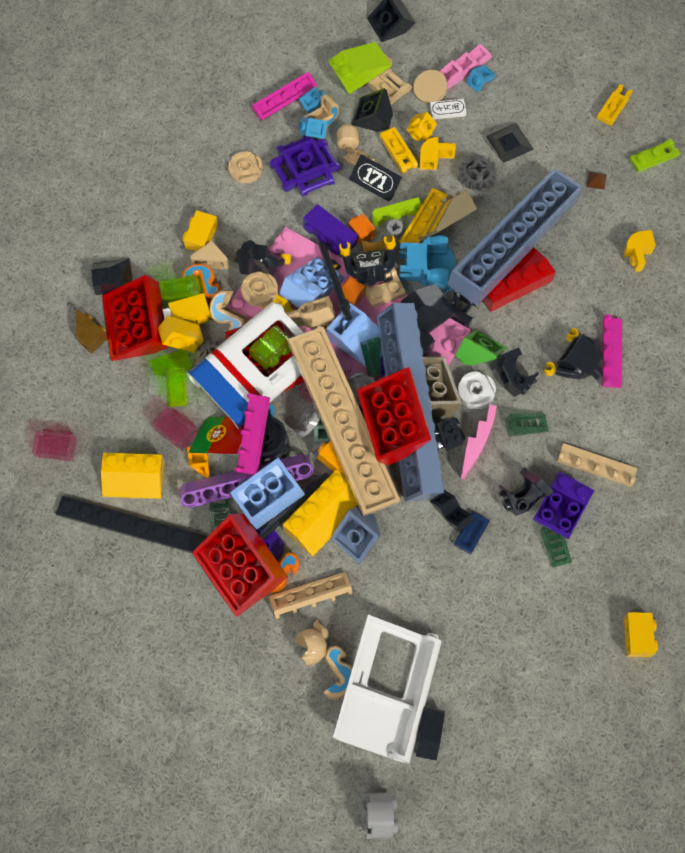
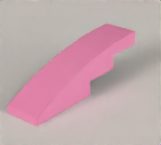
M479 44L470 53L466 52L458 60H452L439 71L447 80V89L469 76L472 69L484 65L492 58V55Z
M489 404L486 422L479 421L475 438L468 437L461 479L466 478L485 447L493 425L496 405Z

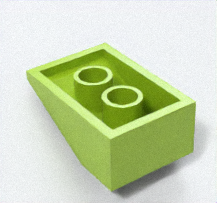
M377 42L343 50L328 60L349 95L392 66Z

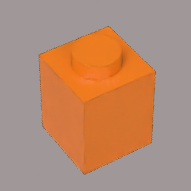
M364 214L355 216L350 220L348 228L358 235L359 245L361 241L366 240L368 242L375 238L376 228Z
M352 277L342 286L345 298L356 307L365 296V286Z

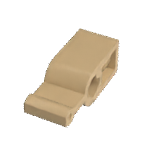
M329 296L304 303L298 310L285 312L298 327L305 325L311 328L336 319L335 308Z

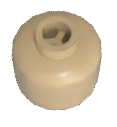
M345 124L337 130V145L340 149L349 152L358 147L359 132L356 127Z

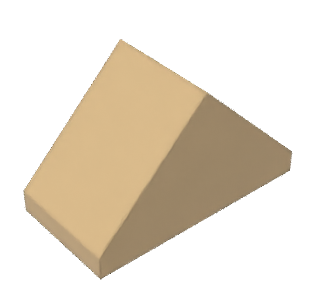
M212 241L191 255L192 265L206 264L216 269L229 268L227 257Z

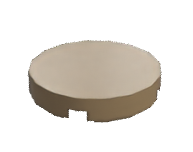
M437 70L424 71L418 75L414 82V93L418 100L426 104L440 101L447 93V80Z
M249 151L234 154L228 163L229 174L237 182L251 183L262 174V160L258 155H254Z
M254 272L243 280L241 293L243 299L248 304L255 307H263L269 305L277 297L278 284L271 274Z

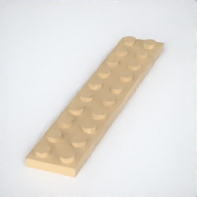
M324 327L289 338L287 343L362 515L366 516L399 503L401 500L385 465L376 460L367 424Z

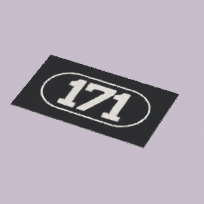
M360 154L348 180L384 200L390 201L402 177Z

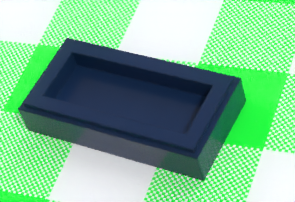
M474 511L471 513L474 521L460 532L454 543V546L470 555L490 520Z

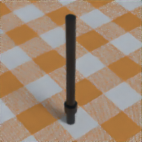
M320 241L318 246L337 295L339 309L343 312L345 320L350 321L353 318L350 312L351 306L348 299L345 298L324 241Z
M325 472L315 482L312 481L307 486L308 489L304 491L305 495L287 507L258 534L262 540L267 538L327 480L329 475Z

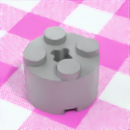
M389 792L363 793L362 799L366 798L365 804H361L362 830L367 829V834L364 835V838H392L393 833H398V821L394 819V810L397 809L396 796H391Z

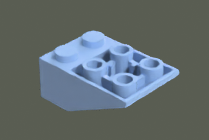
M316 257L285 277L279 294L297 308L304 303L329 296L334 291V287L325 262ZM335 270L341 283L345 277Z
M349 303L351 306L350 312L353 317L352 320L346 321L343 312H341L328 326L326 334L331 343L371 371L375 363L383 355L379 328L364 312Z

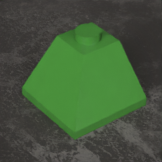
M475 329L464 337L455 356L463 364L475 365L495 360L506 351L507 347Z

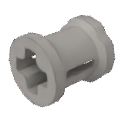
M390 220L387 224L386 237L391 236L392 238L394 236L396 242L402 238L403 225L399 220Z

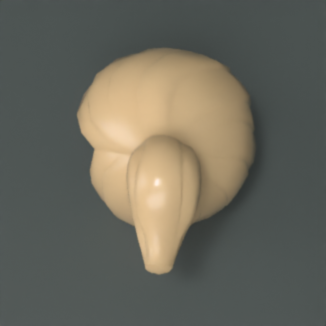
M319 620L313 623V629L301 631L295 639V643L307 649L302 656L306 666L319 663L327 652L325 640L328 638V630L319 623Z

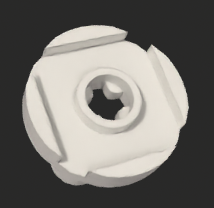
M477 371L463 376L458 386V394L461 402L469 409H482L494 400L496 386L490 376H485ZM473 387L481 389L479 394L472 392Z

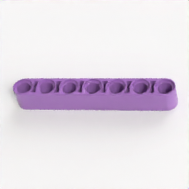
M304 454L280 459L295 481L308 478L313 473L309 457ZM272 462L260 464L258 472ZM232 471L185 483L179 489L181 504L184 507L192 508L231 498L233 496L230 492L244 483V480L254 475Z

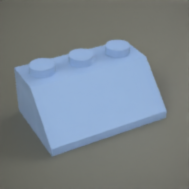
M279 458L230 492L256 529L263 526L305 495Z

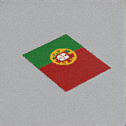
M207 417L188 453L237 454L242 443L243 435H241V430H244V426L238 430L229 417Z

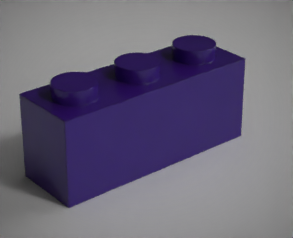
M319 204L303 217L305 231L317 236L319 242L324 241L336 255L340 254V244L343 249H347V242H349L351 250L358 243V235Z

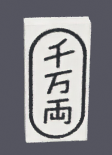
M464 99L430 102L433 119L466 116Z

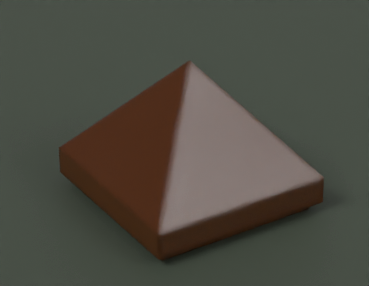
M589 171L587 187L604 190L607 174Z

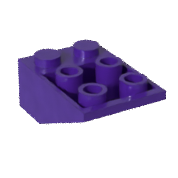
M559 472L550 487L553 493L549 497L545 496L533 521L569 539L595 490Z

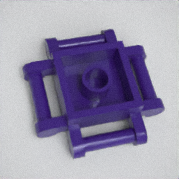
M303 136L299 140L276 147L279 157L272 159L269 164L276 171L285 192H289L297 186L301 196L304 197L313 190L335 184L331 172L339 171L341 165L333 157L326 139L315 141L310 136ZM320 150L323 151V153H324L325 157L327 158L329 164L326 162V160H325V158H324V156H323V154L321 153ZM281 164H285L292 178L288 181L280 166ZM320 176H325L324 179H321L307 186H304L303 184Z

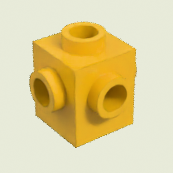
M428 112L415 114L410 120L406 130L416 141L428 140L432 136L437 123Z

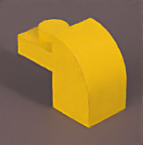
M438 137L426 140L420 151L419 169L437 170L438 158L454 159L456 143H438Z
M652 230L634 233L630 236L624 248L623 255L624 257H629L630 265L634 266L635 272L643 270L646 264L644 255L652 254L656 246Z

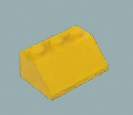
M103 453L101 467L102 496L161 499L165 463L162 455Z

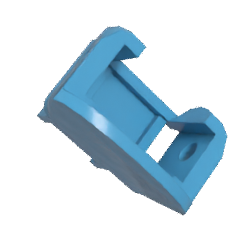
M435 235L427 237L426 240H423V243H400V249H407V251H400L399 259H406V265H400V272L406 273H400L399 280L422 281V285H425V287L437 284L442 293L450 292L452 288L447 284L451 271L456 267L453 252L447 247L448 236Z

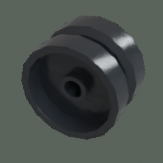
M267 416L259 464L272 462L277 458L284 459L289 452V437L283 423L277 418Z

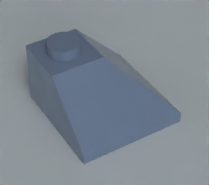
M357 505L347 512L330 539L360 564L381 534L375 516L372 513L363 516Z

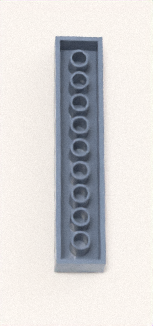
M554 168L451 271L447 285L475 305H478L578 201L583 187Z
M393 303L377 315L385 374L387 377L410 367L432 439L405 459L399 461L405 502L424 501L444 493V481L441 477V462L438 458V443L435 439V424L432 420V405L429 401V386L426 382V367L423 363V349L420 344L417 311L415 310L414 303Z

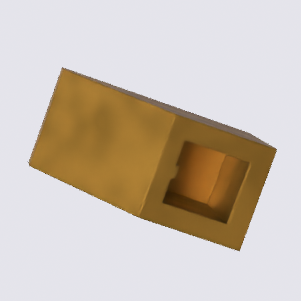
M78 310L76 311L75 336L79 344L92 354L107 340L105 334L107 331L101 324L96 325L88 313L84 314Z

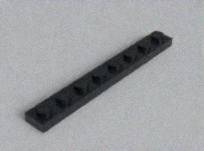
M62 496L55 513L56 516L192 553L208 537Z

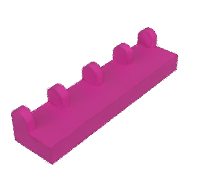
M307 72L253 104L251 110L262 121L318 86L311 74Z
M606 314L602 320V370L604 371L602 374V387L621 388L622 319L612 318V315Z
M247 393L249 401L247 411H244L246 419L244 430H241V435H243L241 449L237 452V454H240L238 467H235L234 471L255 475L259 469L270 397Z

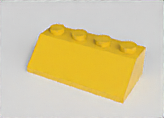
M336 469L283 524V531L312 557L331 538L347 512L358 505L347 478Z

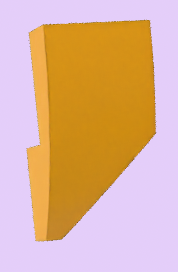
M188 453L189 467L203 477L209 478L208 453Z

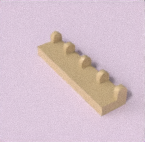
M565 443L562 445L557 460L558 463L629 487L633 486L638 469Z
M342 572L271 595L269 599L275 618L280 619V614L293 611V614H295L298 608L311 604L312 607H316L317 602L331 598V601H335V596L348 593L350 596L353 595L346 572Z

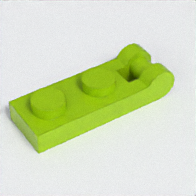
M668 139L660 145L630 156L629 160L638 173L680 156L681 152L678 148H675L674 141Z
M419 197L375 209L372 213V224L374 226H381L384 221L398 220L406 215H416L421 206Z

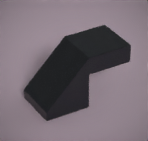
M446 490L430 501L447 523L459 532L474 521L472 514L462 509L456 497Z
M424 707L416 757L437 761L445 711Z

